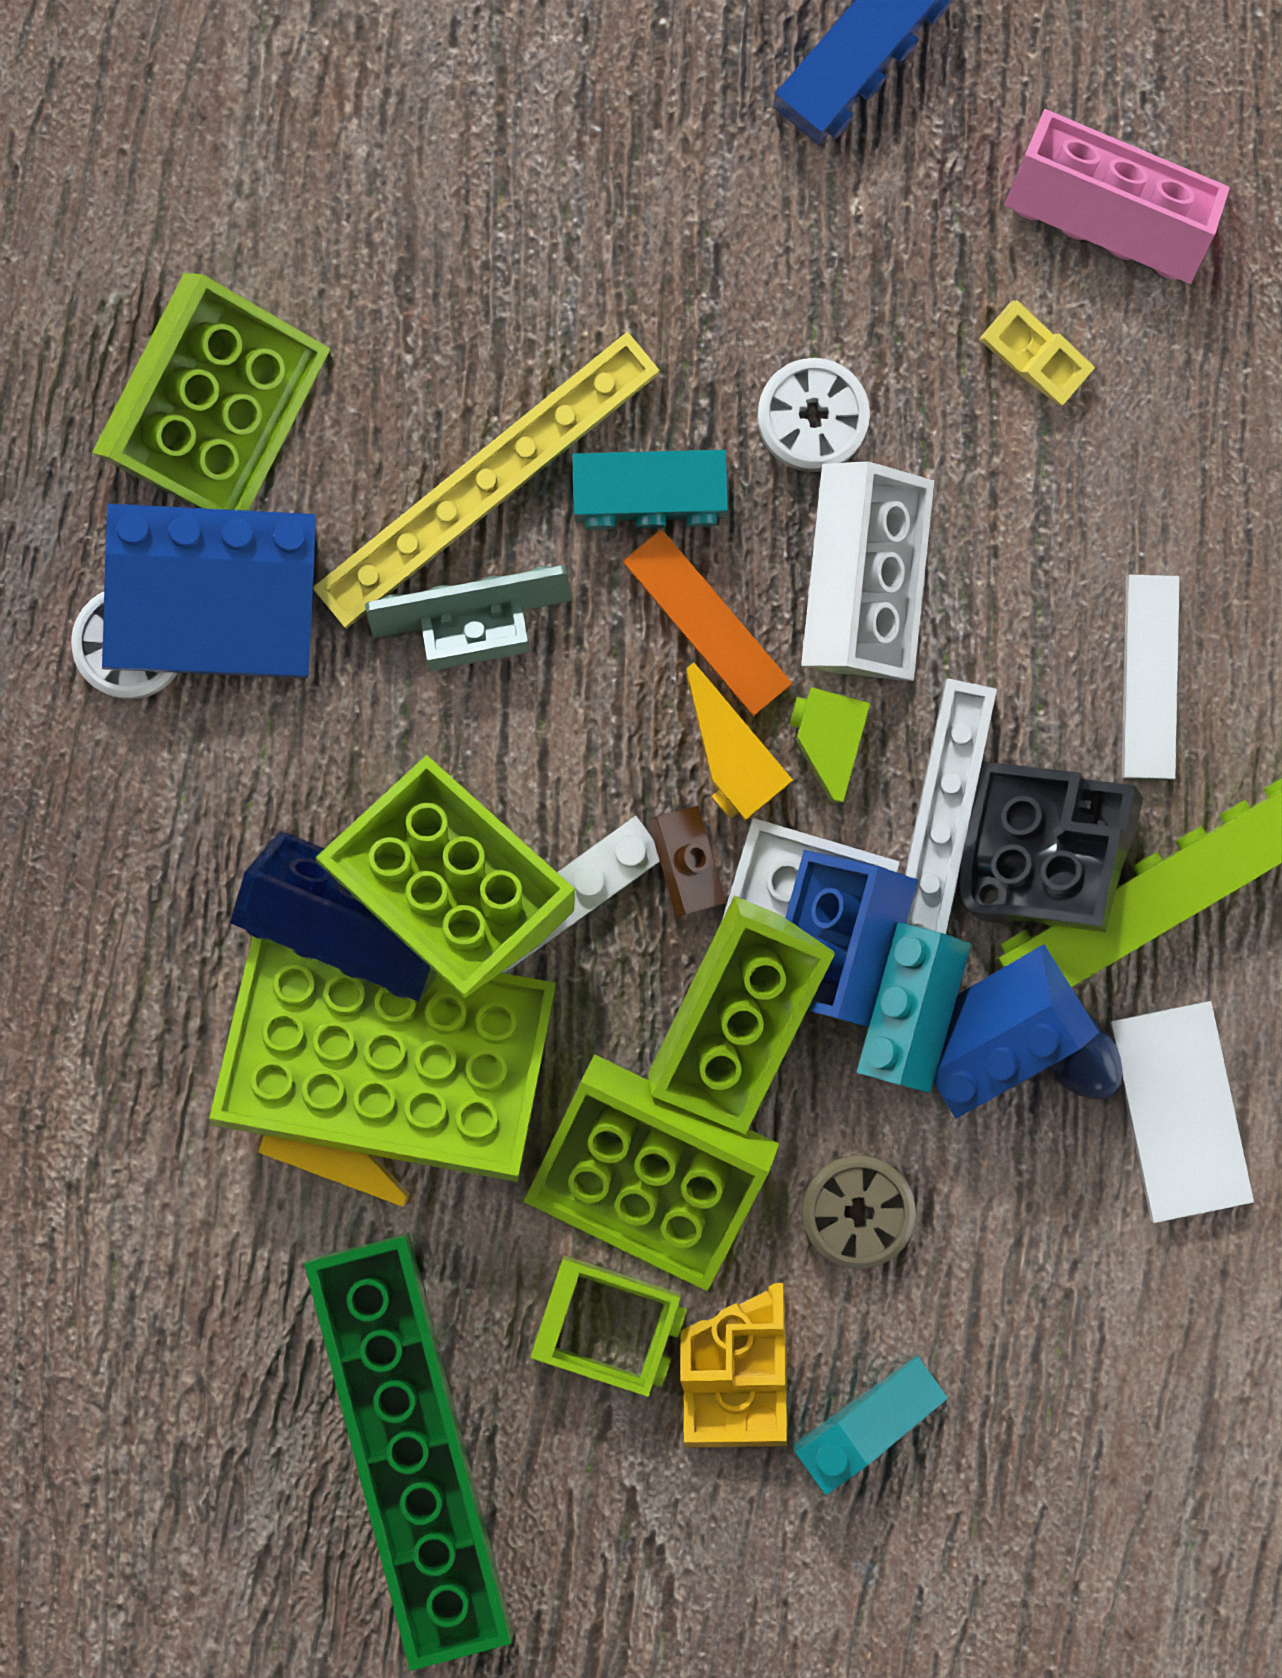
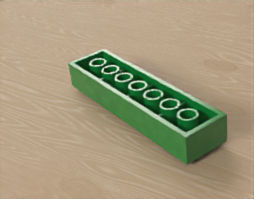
M409 1232L310 1258L304 1263L409 1670L413 1671L511 1644L514 1631Z

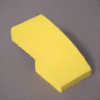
M1018 300L1011 301L979 338L984 345L1010 368L1059 406L1065 404L1095 368L1061 334H1052Z

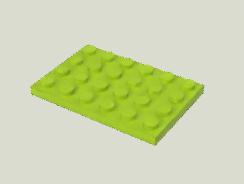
M254 927L209 1116L210 1125L518 1182L556 983L500 973L472 994L463 998L420 957Z

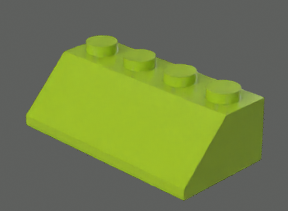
M734 895L648 1072L652 1096L746 1134L835 955L834 951L782 915Z

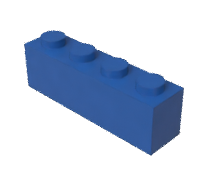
M855 0L777 90L773 108L817 145H820L828 134L834 139L837 138L854 117V114L849 111L861 96L867 101L873 97L887 78L882 73L894 58L901 63L910 54L919 41L915 33L926 21L934 25L946 12L952 0Z

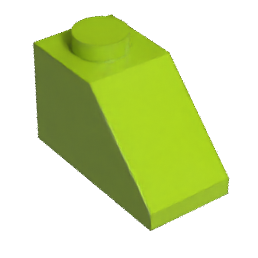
M811 687L806 699L796 698L789 726L798 728L795 741L830 803L841 805L846 795L870 703Z

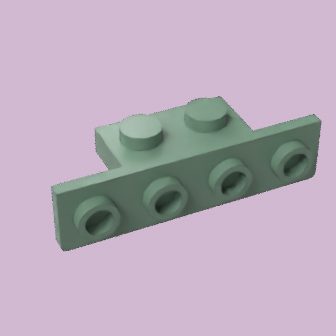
M541 566L524 573L502 577L488 576L480 581L455 586L440 585L428 591L402 596L388 595L380 600L367 602L365 608L373 639L422 629L429 669L433 671L529 653L530 648L523 610L572 601L566 566Z

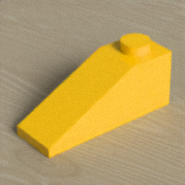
M693 662L686 668L685 674L711 784L717 790L711 798L730 820L738 815L745 822L791 784L793 779Z
M266 1135L263 1136L257 1152L402 1207L406 1205L410 1195L374 1155Z

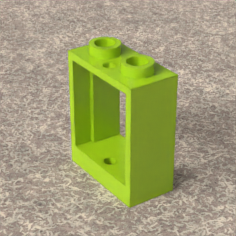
M563 1255L530 1358L649 1397L652 1385L662 1387L671 1358L662 1354L668 1336L678 1338L687 1308L678 1306L681 1298L678 1292ZM578 1276L663 1304L640 1375L556 1347Z

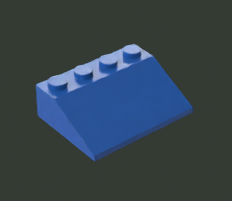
M107 504L102 669L308 678L314 573L315 514Z

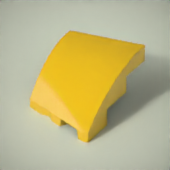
M774 1283L768 1286L767 1291L741 1304L735 1303L721 1310L717 1316L709 1320H701L681 1330L680 1382L684 1391L685 1448L788 1446L786 1325L783 1283Z

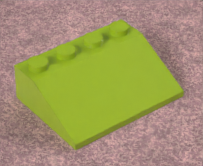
M183 273L92 454L196 508L249 511L330 348L203 274Z
M428 755L423 757L315 857L318 864L463 998L472 994L539 946L574 912L575 888Z
M594 1054L523 1202L708 1291L769 1174L779 1143L750 1129L747 1130L746 1134L655 1098L651 1094L649 1080Z

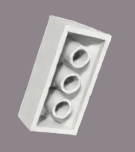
M869 461L822 464L801 666L837 674L914 681L934 480Z

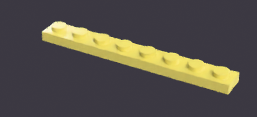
M627 331L317 583L313 590L345 629H347L366 614L365 604L367 602L380 600L388 596L660 374V370Z

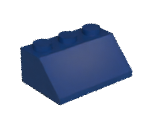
M807 850L803 851L785 918L835 953L807 1011L869 1027L897 923H907L918 879L871 864Z
M1045 944L957 995L933 1082L955 1119L1077 1052L1099 1033Z

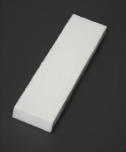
M1126 576L1122 778L1175 779L1180 576Z

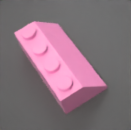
M1044 109L1004 205L1014 209L1023 218L1040 220L1061 229L1064 234L1073 239L1087 240L1104 247L1120 259H1132L1149 266L1167 279H1179L1191 284L1215 236L1230 187Z

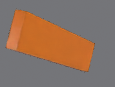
M662 529L623 560L624 566L752 717L756 716L793 684Z

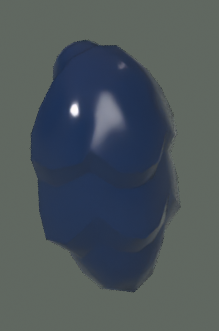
M1088 1013L1099 1033L1080 1050L1053 1064L1048 1069L1054 1073L1056 1080L1062 1086L1076 1095L1088 1099H1105L1113 1096L1120 1088L1123 1073L1121 1057L1111 1036L1103 1032L1095 1019Z

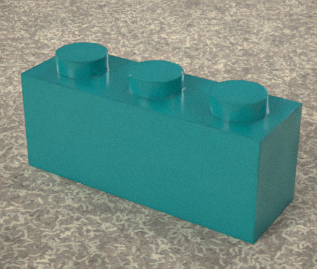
M726 450L572 454L575 522H585V529L615 528V521H636V528L655 529L666 527V520L686 519V526L712 527L717 525V518H726L727 516Z
M900 922L897 923L856 1073L931 1093L972 943L940 932Z

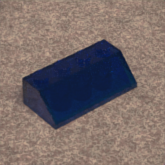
M280 830L244 872L230 924L245 929L249 935L255 938L269 939L288 947L303 958L317 959L336 967L349 977L362 978L384 987L394 996L410 998L420 1002L434 982L437 973L316 862L315 857L325 848Z

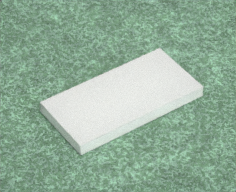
M1211 1001L1109 1021L1112 1039L1121 1057L1123 1070L1121 1082L1151 1222L1157 1223L1254 1203Z

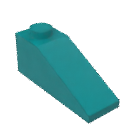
M917 1355L792 1445L799 1459L823 1493L827 1495L873 1462L947 1400L948 1397Z

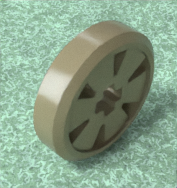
M849 1155L829 1162L811 1179L803 1197L802 1221L809 1240L822 1256L832 1263L845 1268L869 1269L890 1261L905 1247L915 1224V1202L908 1183L895 1168L871 1156ZM853 1198H863L864 1205L873 1209L871 1218L864 1217L865 1225L854 1226L853 1219L844 1216L845 1206H853Z

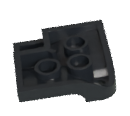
M982 761L962 858L960 891L964 905L973 916L987 922L1011 925L1013 921H1026L1106 932L1121 870L1130 846L1134 847L1143 797L1137 787L1129 784L1086 780L1079 772ZM996 890L999 892L995 902L991 904L984 903V897L989 891Z

